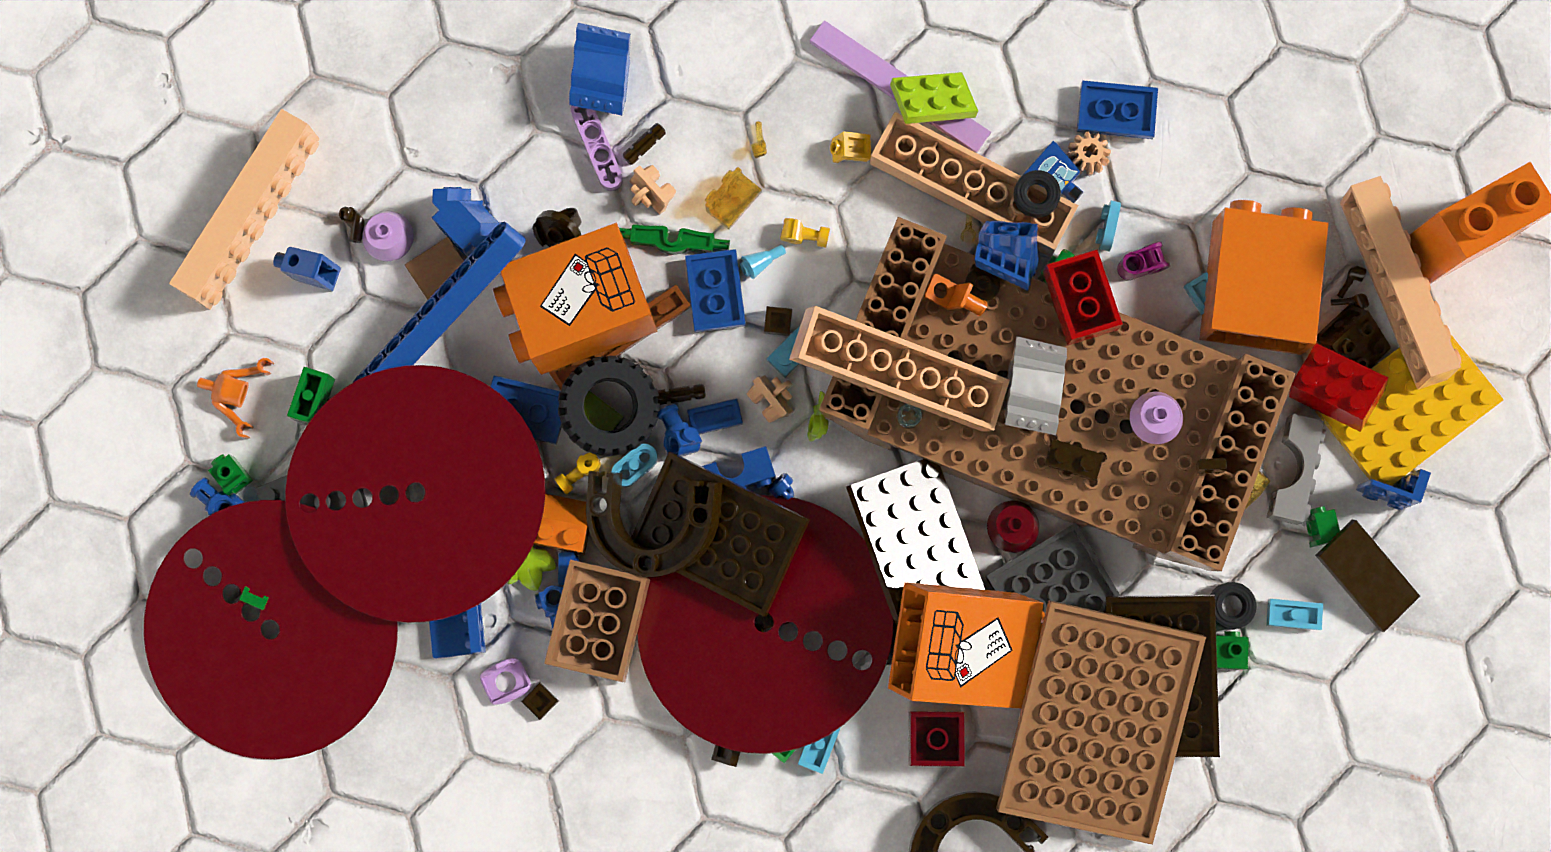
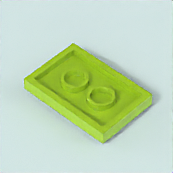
M962 72L897 77L891 80L890 86L905 124L976 118L978 109Z

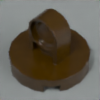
M566 208L560 212L547 210L543 211L536 218L532 229L535 238L542 247L545 244L548 247H552L581 236V231L578 227L582 221L576 208Z

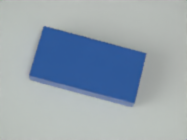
M737 398L687 410L690 426L695 427L699 435L743 425Z

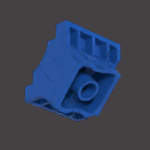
M583 23L577 24L569 105L623 115L630 66L631 34Z
M462 187L433 189L432 203L439 211L432 216V219L452 243L468 257L501 222H498L483 206V200H471V189H463Z
M986 221L979 232V241L975 255L976 267L1028 290L1029 285L1031 286L1032 277L1035 276V271L1038 268V224Z

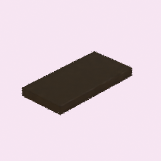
M1352 519L1315 555L1381 632H1385L1420 597L1418 592L1357 520Z

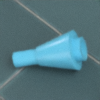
M779 245L770 251L742 256V262L739 264L741 271L746 277L750 276L754 279L774 259L786 254V250L783 245Z

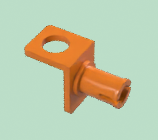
M938 274L932 275L924 294L925 298L947 310L965 308L977 316H981L987 307V301H983L970 294L973 284H955ZM938 283H942L946 287L947 292L943 298H938L934 294V287Z

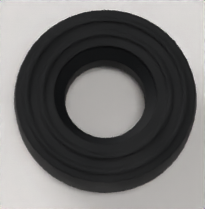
M1033 170L1019 178L1014 187L1013 197L1017 208L1023 214L1039 218L1049 215L1056 209L1061 198V189L1053 175L1042 170ZM1032 185L1043 186L1047 191L1046 200L1042 203L1030 201L1027 196L1028 188Z
M1227 582L1217 586L1210 595H1215L1216 624L1229 630L1240 629L1248 625L1254 618L1257 608L1256 599L1251 590L1245 585L1237 582ZM1232 595L1240 599L1242 609L1238 615L1229 616L1223 611L1222 602L1227 596Z

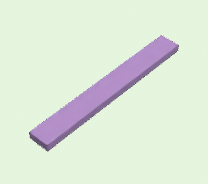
M825 20L810 39L812 45L894 100L896 99L890 86L892 78L909 77ZM971 118L928 122L975 153H978L991 134V131Z

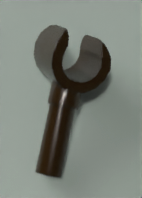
M1360 266L1350 268L1346 282L1337 296L1343 298L1354 280L1362 282L1367 270Z
M1363 293L1350 298L1330 300L1331 306L1354 303V306L1365 309L1370 305L1367 296Z

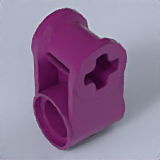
M1162 242L1153 243L1126 254L1117 266L1119 276L1124 280H1133L1169 268L1170 263L1166 262L1161 250ZM1126 262H1133L1136 266V271H1130L1126 266Z

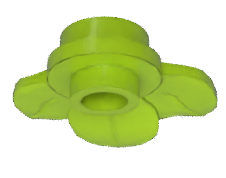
M823 391L819 393L818 404L813 406L814 414L811 415L807 436L810 442L820 439L828 431L829 421L819 411L825 396Z
M533 546L524 563L507 583L513 584L520 580L526 588L537 591L542 583V572L555 570L556 563L549 552L544 549H535Z

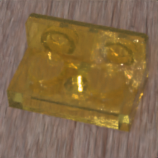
M739 167L734 171L729 170L721 180L723 184L717 191L713 189L705 199V202H707L705 204L706 212L729 230L762 192L760 187L742 174V170Z

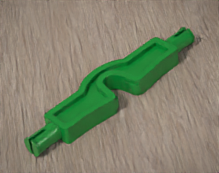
M634 224L631 229L619 228L623 238L630 239L631 244L656 247L661 252L667 254H681L686 251L710 253L713 252V248L729 250L730 240L715 239L713 233L699 232L686 228L679 230L675 242L668 241V228L665 226Z

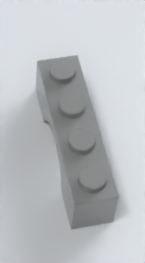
M1296 414L1286 418L1282 443L1293 452L1296 458L1297 474L1290 486L1271 493L1266 518L1295 525L1304 523V520L1308 519L1311 505L1308 504L1309 495L1313 494L1316 480L1313 479L1314 469H1318L1321 460V454H1318L1319 444L1324 442L1326 429H1323L1324 421Z

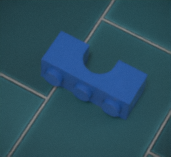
M767 447L742 453L744 462L742 473L735 478H726L745 488L756 485L757 489L771 485V480L776 479V475ZM716 462L702 466L724 477L719 472Z

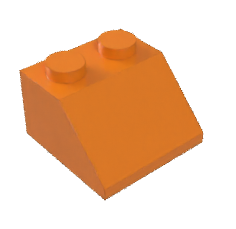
M545 494L544 513L534 545L585 555L590 534L586 518V502Z

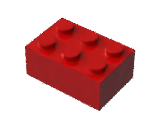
M1098 249L1046 265L1043 274L1067 346L1117 331L1123 325Z
M1316 343L1295 376L1290 388L1289 397L1361 432L1386 390L1388 377Z

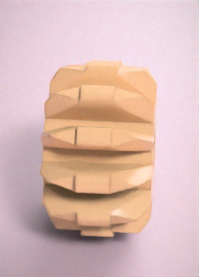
M1085 132L1084 138L1077 135L1074 138L1075 142H1070L1068 146L1070 152L1067 153V156L1070 160H1073L1072 162L1075 166L1079 167V174L1086 170L1087 175L1092 176L1094 170L1100 173L1103 170L1102 165L1107 166L1109 163L1107 156L1110 155L1111 150L1104 148L1108 143L1107 140L1098 141L1099 133L1095 134L1094 138H1091L1089 132ZM1087 150L1092 152L1090 158L1085 156Z

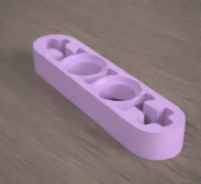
M571 106L573 119L602 187L608 191L619 189L623 182L622 174L596 111L587 109L586 113L589 121L584 122L582 114L576 113L579 111V108ZM589 127H596L599 130V135L595 139H588L585 136V131ZM601 149L609 153L607 160L599 162L594 158L595 153ZM608 166L612 175H617L613 184L609 181H604L607 179L604 168Z

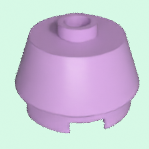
M385 211L374 215L366 223L362 238L364 247L371 256L382 261H393L402 258L408 253L413 243L414 234L407 218L397 212Z
M1146 393L1140 396L1132 405L1130 411L1131 427L1135 434L1147 443L1163 444L1169 442L1177 436L1182 427V410L1177 401L1165 393Z

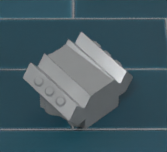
M1016 336L1012 359L1008 367L1007 379L1010 381L1003 410H1005V425L1056 435L1059 424L1058 416L1062 400L1067 348Z

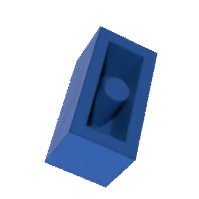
M559 552V586H564L570 560L579 562L577 553Z

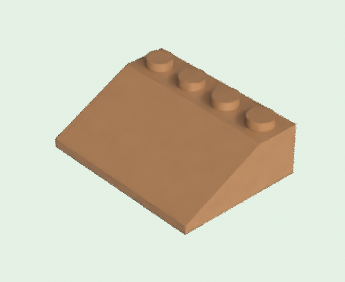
M570 560L544 664L625 683L650 579Z

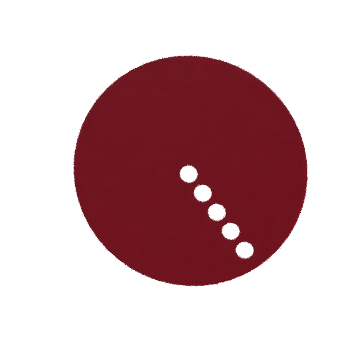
M428 365L401 366L372 373L343 388L329 399L314 415L298 440L290 461L285 488V507L291 537L299 556L314 578L331 595L359 612L384 620L407 623L429 622L458 615L479 605L500 590L515 575L532 549L540 530L545 505V475L539 449L530 429L512 404L486 383L470 375L448 368ZM412 483H420L425 488V496L419 502H411L406 497V489ZM385 486H394L399 492L398 500L392 505L383 504L379 498L380 491ZM361 488L368 489L372 494V502L364 508L357 507L353 502L354 493ZM333 491H340L345 495L346 503L340 510H331L327 506V496ZM306 494H314L319 499V507L313 513H305L300 508V500Z
M761 495L810 519L768 612L773 617V627L767 632L758 631L754 623L755 618L759 615L758 613L676 572L663 576L647 577L650 579L637 635L640 657L648 681L662 705L679 723L698 737L714 745L744 753L770 754L795 750L815 743L839 729L860 710L878 685L886 667L892 644L894 619L866 542L852 526L836 514L812 502L793 497L786 500L782 496L776 498L773 495ZM786 622H792L798 628L797 637L789 642L782 640L779 636V628ZM811 631L818 632L823 639L821 647L816 651L807 650L803 644L804 636ZM834 641H842L847 646V654L841 660H833L828 655V647ZM860 650H865L872 656V663L865 670L855 668L852 662L854 654Z
M258 500L233 505L213 513L189 529L174 544L158 568L149 590L144 614V644L149 669L161 696L172 712L187 728L211 745L236 755L255 759L277 760L310 754L334 743L354 729L366 717L382 694L392 671L398 641V622L376 618L353 609L331 595L314 578L299 556L292 540L284 500ZM300 504V508L305 513H313L317 510L314 507ZM190 549L199 550L203 556V561L197 568L188 567L184 561L185 553ZM208 567H217L222 573V579L216 586H210L204 581L203 574ZM234 584L238 586L241 594L244 588L248 587L250 588L249 593L261 598L264 595L269 597L264 610L260 609V616L257 620L250 622L244 619L242 607L246 604L245 602L239 600L234 604H230L224 600L222 593L227 585ZM266 620H274L279 625V634L274 639H267L261 633V626Z

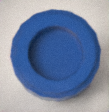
M787 473L781 474L769 486L768 492L776 498L781 495L786 500L794 497V491L790 486L793 479Z

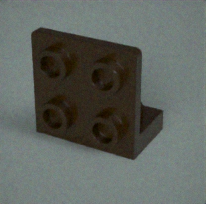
M1350 304L1317 334V344L1368 368H1371L1391 349L1390 344L1370 312Z

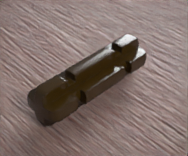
M655 123L650 128V132H645L632 145L633 148H628L623 153L625 161L633 165L639 159V155L643 156L656 144L657 139L660 140L666 134L665 129L659 123Z
M703 384L693 385L692 388L684 386L670 388L669 391H665V389L657 390L659 394L657 396L658 404L660 405L667 404L669 401L677 403L691 401V398L697 400L706 397Z

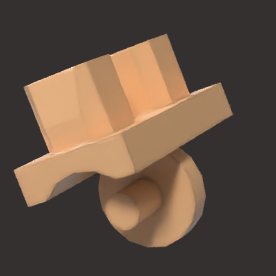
M653 165L644 169L638 166L634 169V175L629 181L633 185L630 190L635 194L631 202L635 206L643 203L646 208L652 206L660 215L666 210L676 190L670 183H666L661 187L655 183L659 179L660 174Z
M766 375L762 377L758 376L752 381L754 385L747 392V395L755 404H758L764 398L771 404L762 411L763 416L769 423L779 418L787 417L794 412L786 402L793 397L788 391L792 386L789 380L782 384L778 377H775L770 382Z

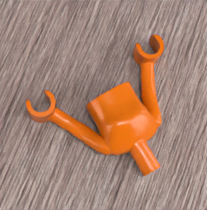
M268 358L260 359L257 366L224 370L215 381L200 377L197 383V387L212 391V405L237 426L236 433L244 439H249L250 437L243 435V429L245 427H254L247 422H243L224 404L238 408L242 407L249 383L235 378L258 373L270 375V372L263 369L266 363L274 364Z

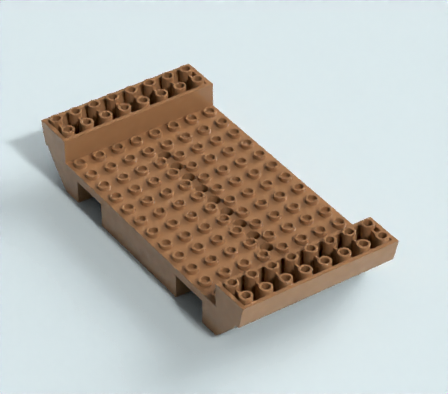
M897 217L855 321L946 356L951 352H957L961 355L962 362L969 365L975 362H982L986 366V371L996 375L1001 371L1008 373L1016 336L1067 348L1062 400L1058 416L1059 424L1056 435L1005 425L1004 400L994 431H979L834 376L819 408L822 415L868 442L888 450L893 446L940 465L943 472L1015 501L1023 502L1030 507L1070 523H1077L1080 527L1084 528L1090 525L1134 543L1132 548L1152 556L1201 568L1206 571H1222L1296 373L1246 353L1239 359H1236L1120 312L1123 325L1117 331L1067 346L1046 283L1033 278L1028 290L999 278V292L992 300L987 302L986 310L981 316H977L965 308L947 310L924 297L932 275L938 274L955 284H964L967 275L973 269L978 268L975 263V255L945 244L947 236ZM938 283L934 287V294L938 298H943L947 292L946 287L942 283ZM1149 392H1162L1177 401L1182 410L1183 423L1175 438L1163 444H1150L1140 439L1134 431L1130 434H1125L1120 430V422L1122 420L1130 421L1132 405L1140 396ZM1075 400L1082 402L1084 405L1083 413H1073L1070 409L1071 402ZM1103 410L1108 414L1109 420L1106 424H1100L1095 420L1096 411ZM1052 439L1104 454L1097 480L1093 481L1045 466ZM1199 459H1226L1227 469L1224 473L1197 474L1196 464Z

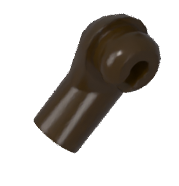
M346 206L342 207L339 210V217L351 228L349 241L362 243L365 225L364 218L356 209Z

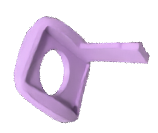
M516 658L503 660L485 669L480 675L483 688L490 702L494 705L504 704L519 698L530 689L531 685L523 664ZM505 671L512 673L516 679V685L510 692H502L496 686L497 676Z

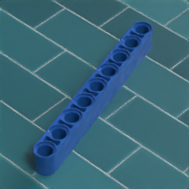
M505 221L499 223L360 372L353 382L385 369L414 365L518 254L525 244V237Z

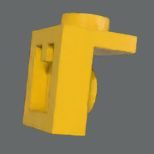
M843 131L832 138L830 152L833 163H839L844 159L869 161L871 159L870 134Z

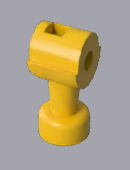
M796 218L784 219V226L780 236L782 241L791 244H801L803 239L817 241V246L826 248L830 228L822 226L818 231L804 227L800 220Z
M593 453L580 455L577 460V466L566 476L561 473L554 480L567 495L573 490V483L584 476H589V471H599L601 462Z

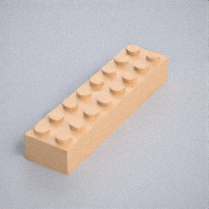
M283 109L280 110L169 282L170 285L210 310L213 305L215 306L219 303L223 295V289L235 278L237 267L248 258L251 245L262 236L267 220L274 217L278 209V203L282 197H286L290 192L292 181L303 172L306 159L309 155L314 154L318 148L319 137L306 122Z
M894 112L870 159V165L983 223L986 221H1005L1038 224L1037 248L1038 251L1049 257L1056 250L1079 206L1061 197L1056 209L1047 216L1034 218L1023 214L1017 208L1013 197L1014 187L1021 177L1020 175L918 123L905 124L902 115ZM1032 185L1027 190V196L1034 203H1042L1047 198V191L1040 185Z
M1381 176L1351 185L1341 200L1340 205L1418 390L1448 380L1461 368V356L1458 350L1452 346L1450 341L1451 333L1448 326L1443 325L1440 317V306L1437 301H1433L1430 294L1431 286L1429 280L1422 275L1420 259L1416 253H1413L1410 246V235L1407 230H1403L1400 223L1401 215L1399 209L1393 206L1390 199V188L1387 183L1383 182Z
M817 306L806 308L789 358L791 361L979 431H994L1010 381L1004 377Z

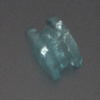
M904 404L897 413L898 422L905 428L915 427L922 418L921 409L910 404ZM911 409L916 412L914 414L916 420L906 422L903 419L905 415H902V412L904 410L907 412Z

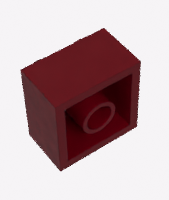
M910 711L909 766L965 767L964 712Z

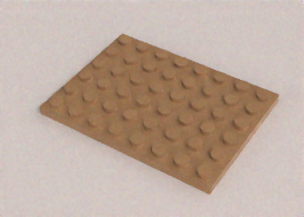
M1049 600L996 808L997 811L1153 845L1206 637L1196 633Z

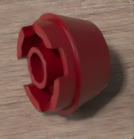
M1013 500L1005 501L991 511L987 521V532L993 544L999 549L1011 553L1021 552L1028 549L1035 542L1039 533V521L1035 512L1027 504Z

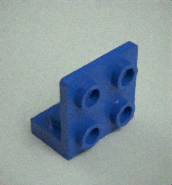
M1420 469L1401 477L1397 488L1371 479L1359 484L1356 490L1362 492V496L1366 499L1373 501L1381 499L1387 501L1389 507L1403 510V508L1422 502L1431 472Z
M481 603L458 615L429 621L433 658L486 653Z

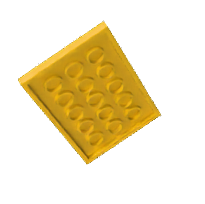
M1452 335L1450 341L1453 348L1457 349L1461 356V368L1446 381L1417 390L1400 347L1371 368L1388 377L1385 392L1361 432L1315 410L1320 419L1324 421V424L1369 480L1373 479L1390 486L1394 485L1401 477L1407 475L1504 400Z

